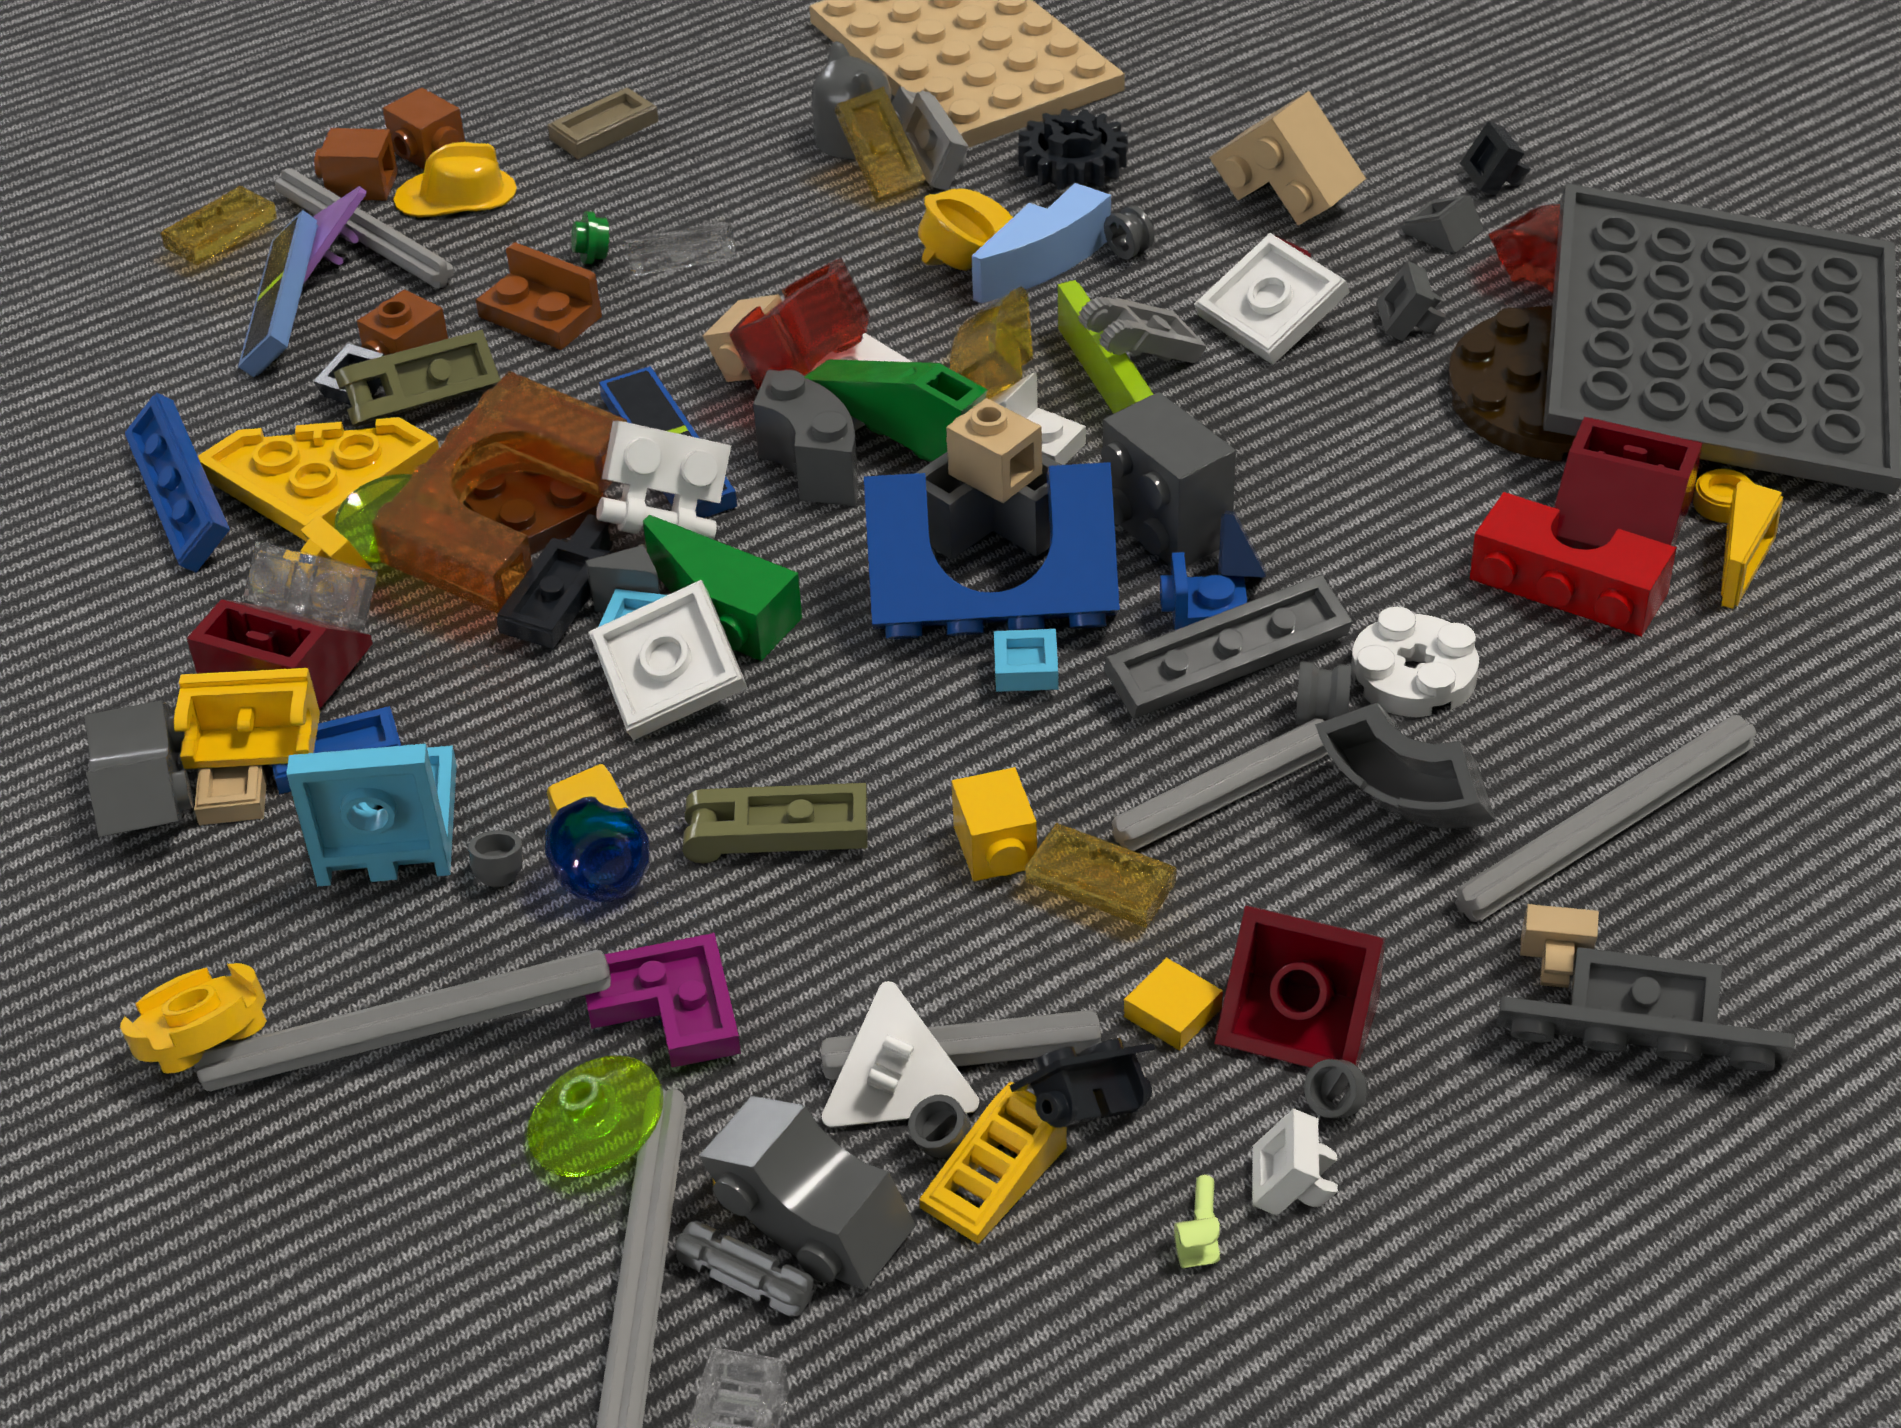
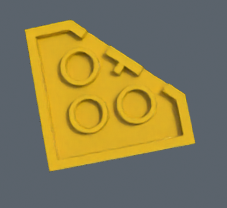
M400 417L376 419V428L344 431L342 422L296 425L294 435L264 437L262 428L237 430L198 455V458L211 484L307 542L308 539L300 530L316 515L321 516L333 528H336L440 458L441 455L437 438Z

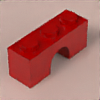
M1503 492L1475 532L1469 579L1642 637L1668 595L1677 547L1617 529L1612 539L1602 547L1589 550L1571 548L1556 539L1560 515L1559 509Z

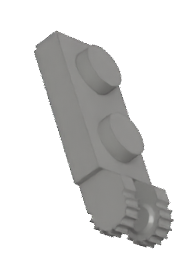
M1097 296L1094 299L1092 298L1091 301L1086 302V305L1079 312V322L1086 329L1098 333L1104 331L1100 335V344L1107 351L1116 355L1129 351L1139 356L1144 352L1153 354L1166 362L1177 359L1196 363L1207 349L1203 341L1171 310L1117 297L1112 299Z

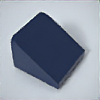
M1225 511V514L1221 516L1218 572H1221V575L1266 577V570L1235 511Z

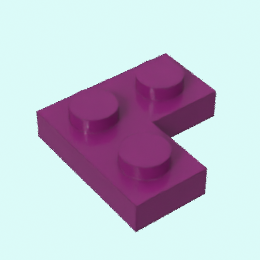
M715 933L604 954L610 970L611 986L607 990L585 995L591 1029L660 1015L671 1068L741 1054L738 1030Z

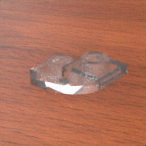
M256 541L243 600L286 613L305 615L347 629L364 631L378 572L315 554Z

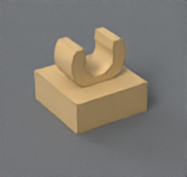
M1527 904L1521 930L1520 955L1542 958L1540 985L1569 988L1570 975L1573 974L1577 947L1594 949L1598 937L1599 911Z

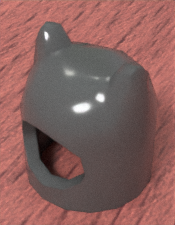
M837 41L831 44L828 63L814 80L811 92L814 140L820 150L837 158L859 159L871 157L888 148L895 136L894 120L891 116L892 89L885 72L867 61L850 56L844 44Z

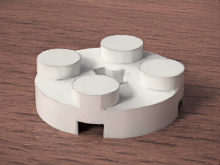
M1389 607L1381 611L1378 616V622L1367 626L1356 638L1352 651L1351 675L1354 682L1357 679L1364 686L1363 696L1371 704L1378 703L1386 712L1406 717H1425L1432 715L1433 706H1441L1451 702L1450 710L1465 703L1476 687L1479 667V655L1475 648L1476 636L1474 631L1467 625L1450 623L1429 615L1414 614L1404 607ZM1405 662H1420L1416 668L1405 666Z

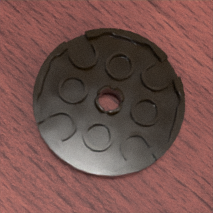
M1552 306L1522 309L1504 308L1496 316L1474 326L1456 344L1450 358L1448 384L1453 395L1452 406L1461 420L1470 429L1489 442L1517 454L1562 462L1563 453H1569L1576 436L1543 430Z

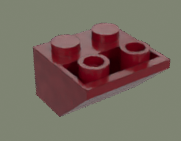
M1584 416L1569 450L1554 508L1560 510L1556 539L1571 548L1582 550L1596 549L1606 545L1612 539L1617 529H1621L1675 546L1693 498L1703 443Z
M221 599L186 638L197 674L308 668L319 710L373 644L370 634L267 606Z

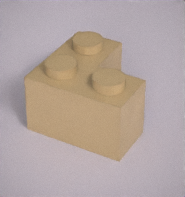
M1309 91L1246 129L1209 157L1237 200L1270 183L1298 226L1332 207L1366 179Z

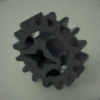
M1062 109L1061 116L1044 113L1042 114V123L1029 121L1027 122V131H1020L1018 134V166L1024 167V175L1026 177L1038 175V185L1041 186L1051 182L1057 185V190H1063L1067 184L1074 183L1085 186V183H1093L1100 187L1104 185V176L1117 178L1119 177V168H1126L1128 134L1127 132H1121V123L1119 121L1107 123V115L1104 113L1094 116L1086 109L1080 111L1078 115H1071L1067 109Z

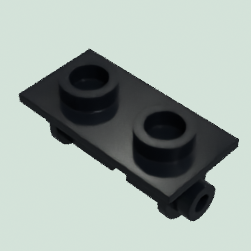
M1121 1038L1095 1044L1080 1053L1081 1056H1077L1074 1046L1060 1048L1033 1060L1036 1072L1009 1086L1011 1092L1033 1089L1037 1099L1035 1107L1039 1118L1056 1128L1092 1121L1100 1116L1101 1118L1126 1113H1135L1145 1107L1152 1095L1151 1083L1144 1076L1138 1058L1156 1049L1154 1043L1124 1048Z

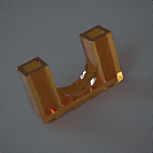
M508 371L493 389L487 390L482 395L478 406L459 426H455L450 430L444 443L426 463L420 464L414 470L410 481L392 501L386 502L377 512L372 524L381 562L498 614L532 566L528 535L471 511L462 504L465 498L484 481L501 474L519 471L545 474L600 498L613 483V481L602 479L613 421L627 422V420Z

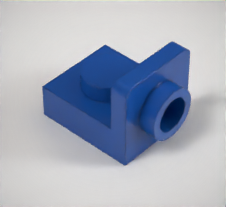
M1184 552L1171 553V575H1160L1161 612H1172L1174 631L1248 603L1244 576L1210 575L1187 577Z

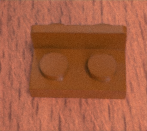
M516 242L506 248L510 273L476 299L478 316L480 318L560 350L564 349L602 317L597 279L592 271Z

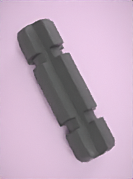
M700 1221L689 1222L683 1233L678 1236L675 1248L677 1249L676 1257L679 1262L699 1272L706 1271L708 1267L711 1269L709 1277L760 1302L766 1300L767 1297L771 1298L769 1306L788 1316L796 1317L801 1315L813 1297L814 1289L811 1275L788 1264L780 1269L778 1268L780 1260L731 1236L726 1235L720 1240L718 1239L719 1230Z

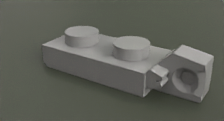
M899 86L892 102L895 110L903 120L898 136L929 185L948 190L956 173L964 166L966 151L969 146L935 96L923 90L916 93Z

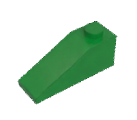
M648 515L643 520L647 553L656 569L658 578L671 593L702 580L733 651H738L762 661L802 619L799 576L797 572L655 516Z

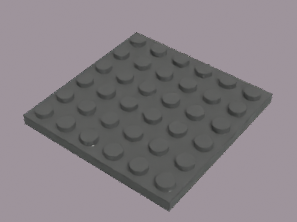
M1566 183L1560 200L1543 430L1576 436L1585 416L1702 442L1700 455L1702 460L1895 495L1901 484V411L1895 242Z

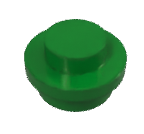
M585 211L582 221H574L572 226V252L580 253L582 264L592 265L594 260H605L608 253L607 218L596 217L595 213L591 211Z

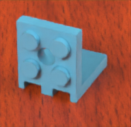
M426 744L289 755L287 778L317 887L330 886L332 871L367 868L370 881L377 882L397 880L398 865L434 862L437 876L451 874L457 767L453 745L427 748ZM379 805L383 807V809L376 810Z

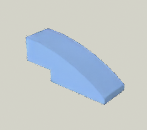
M1074 183L1048 208L1028 203L972 255L973 300L985 303L1042 284L1068 271L1095 253L1107 243L1104 233V222L1111 215V195Z

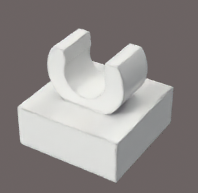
M1293 1108L1253 1145L1252 1206L1278 1216L1297 1198L1306 1205L1321 1207L1338 1192L1337 1184L1319 1176L1337 1161V1154L1328 1146L1319 1143L1318 1118Z

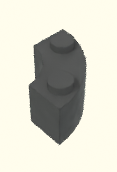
M768 369L753 403L759 458L779 463L794 473L798 480L799 500L856 507L859 493L854 424L847 408L832 392L820 384L804 378L803 374L798 371Z
M163 700L84 715L90 757L89 770L86 772L98 837L181 821L183 810L193 808L194 803L187 771L180 770L178 752H181L184 731L175 732L174 715L171 713L170 706Z
M1378 703L1315 724L1325 749L1338 768L1371 800L1395 816L1412 823L1445 829L1475 827L1496 821L1477 760L1460 741L1430 744L1409 739L1401 733L1396 722Z
M751 1095L699 1155L707 1171L716 1182L713 1186V1192L717 1200L730 1212L747 1217L771 1240L795 1256L807 1274L823 1283H831L834 1279H837L844 1283L867 1289L916 1226L889 1171L864 1163L841 1148L820 1128L805 1105Z

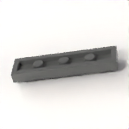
M1320 574L1107 656L1104 672L1132 718L1136 719L1348 635L1353 621L1323 575Z

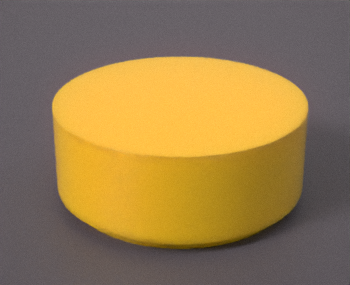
M1715 469L1708 471L1697 479L1693 497L1694 508L1699 514L1709 520L1728 523L1733 490L1736 488V484L1739 481L1754 483L1746 475L1735 470Z

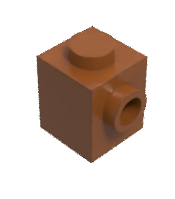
M422 87L383 107L386 128L390 129L394 153L422 169L425 167L426 160L437 149L451 143L465 142L460 109Z
M330 128L322 148H317L315 152L314 167L317 178L323 179L324 187L341 198L360 186L367 191L363 200L386 201L398 174L390 129Z
M405 289L382 302L378 307L357 320L362 343L361 347L383 353L384 355L448 339L443 308Z

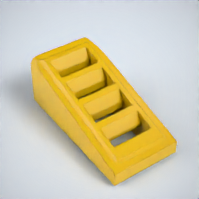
M1739 481L1736 484V488L1733 490L1727 523L1721 585V606L1734 609L1735 605H1739L1776 538L1783 502L1782 492L1746 481Z
M1009 1082L990 1102L919 1199L920 1209L977 1244L987 1236L1067 1148V1126L1056 1128L1041 1120L1036 1112L1035 1105L1037 1099L1035 1095L1027 1090L1011 1092L1009 1085L1013 1084V1082ZM1001 1144L1018 1155L1013 1159L998 1150L997 1147ZM980 1166L1000 1178L998 1183H995L975 1170ZM962 1187L984 1200V1202L978 1208L955 1194V1192Z

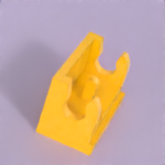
M308 668L180 675V691L174 715L175 732L184 731L180 754L184 769L288 764L289 755L314 753L320 711Z

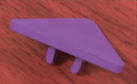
M357 187L313 216L318 220V227L304 283L322 257L334 264H343V258L338 257L329 250L338 234L343 236L348 242H358L357 235L348 229L345 224L367 193L362 187Z

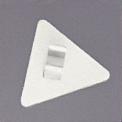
M890 981L883 982L875 995L823 1110V1123L829 1128L909 1120L916 1105L933 1095L953 1097L959 1102L966 1113L975 1112L979 1106V1098L896 984Z

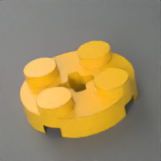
M241 963L227 964L232 976H221L212 979L206 967L176 977L147 993L135 1004L140 1017L132 1023L124 1016L120 1025L132 1055L140 1061L158 1062L162 1071L166 1074L177 1073L198 1063L203 1057L202 1051L212 1048L227 1039L239 1040L260 1031L267 1022L262 1011L266 997L254 969Z

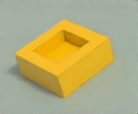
M1166 958L1124 999V1017L1180 1051L1222 1009L1223 990Z

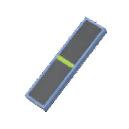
M304 210L272 240L238 365L240 369L252 377L261 374L288 347L318 227V220Z

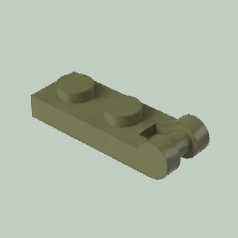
M483 329L352 364L334 372L339 389H345L351 408L347 409L353 427L366 425L376 421V419L492 388L501 382ZM380 378L386 396L373 400L367 382Z
M866 783L700 789L693 791L686 798L684 818L690 826L684 830L682 851L687 859L695 863H710L717 860L721 854L868 848V798Z

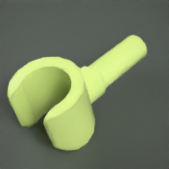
M1201 1175L1196 1179L1194 1220L1174 1224L1175 1245L1182 1268L1215 1264L1220 1260V1250L1217 1241L1220 1235L1219 1221L1213 1213L1214 1179L1209 1175Z

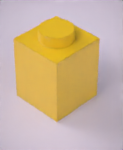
M1013 767L951 780L953 825L973 882L1038 868L1037 822L1016 768Z

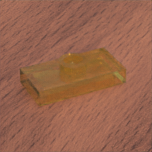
M238 186L160 233L164 248L198 266L221 251L234 247L238 241L277 219V214L273 202L242 186Z
M1056 823L1026 864L1025 871L1027 883L1147 928L1176 884L1177 867Z

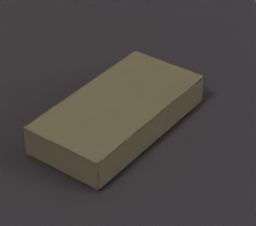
M624 88L548 124L549 137L551 141L579 160L659 122L658 112L655 105L631 89Z

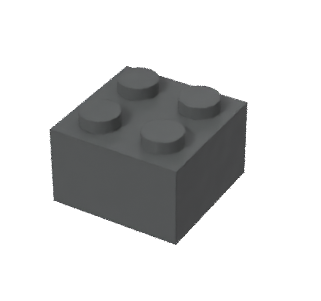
M1160 392L1104 418L1101 459L1103 463L1111 462L1114 524L1124 528L1140 541L1149 553L1157 555L1170 567L1171 553L1184 552L1185 565L1187 567L1219 550L1221 516L1225 514V511L1234 510L1236 450Z

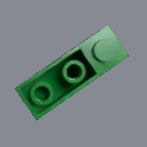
M828 359L804 376V378L818 383L832 392L845 405L850 415L863 422L869 430L890 437L911 449L917 457L929 462L934 461L947 452L946 427L953 423L957 417L965 414L983 401L988 389L940 363Z

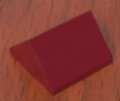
M1245 905L1215 1044L1310 1068L1316 1063L1327 1059L1349 1061L1358 1067L1379 1004L1385 938Z

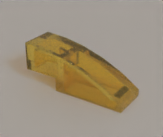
M1022 286L1012 290L969 317L959 327L953 340L950 369L988 389L985 397L988 399L1022 379V365L1033 359L1028 292Z

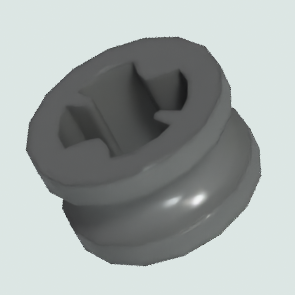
M1130 205L1122 209L1120 213L1108 216L1104 222L1106 240L1113 252L1122 259L1128 260L1137 255L1138 251L1144 252L1154 244L1155 233L1153 225L1147 214L1138 206Z

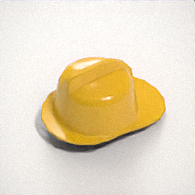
M456 142L444 145L434 151L425 162L424 173L409 179L397 189L393 200L397 210L405 215L432 217L462 211L491 210L503 206L514 198L517 187L514 179L506 172L500 170L496 151L492 145Z
M962 188L927 195L924 197L926 210L918 227V237L925 247L922 262L926 265H941L945 263L955 269L967 271L972 268V255L1013 217L996 201L976 191Z

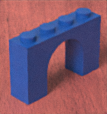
M1111 462L1054 465L1048 467L1047 491L1050 523L1048 556L1041 568L1029 580L1018 587L1002 592H980L964 587L950 578L938 564L929 538L925 473L864 476L873 630L885 629L886 639H910L922 637V627L947 625V635L982 634L984 633L983 623L1008 622V630L1045 629L1046 619L1069 618L1070 628L1073 629L1106 626V616H1115L1120 610Z

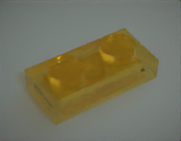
M884 87L838 103L834 112L876 203L920 187L924 183L926 178Z

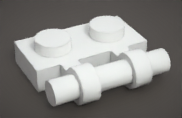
M613 421L602 479L623 483L624 487L621 501L601 497L597 507V520L617 524L619 531L638 534L641 529L644 530L643 520L648 515H652L714 540L717 529L716 521L696 517L695 510L697 500L720 503L731 445L623 421ZM647 489L675 494L672 510L668 511L646 506L645 497Z

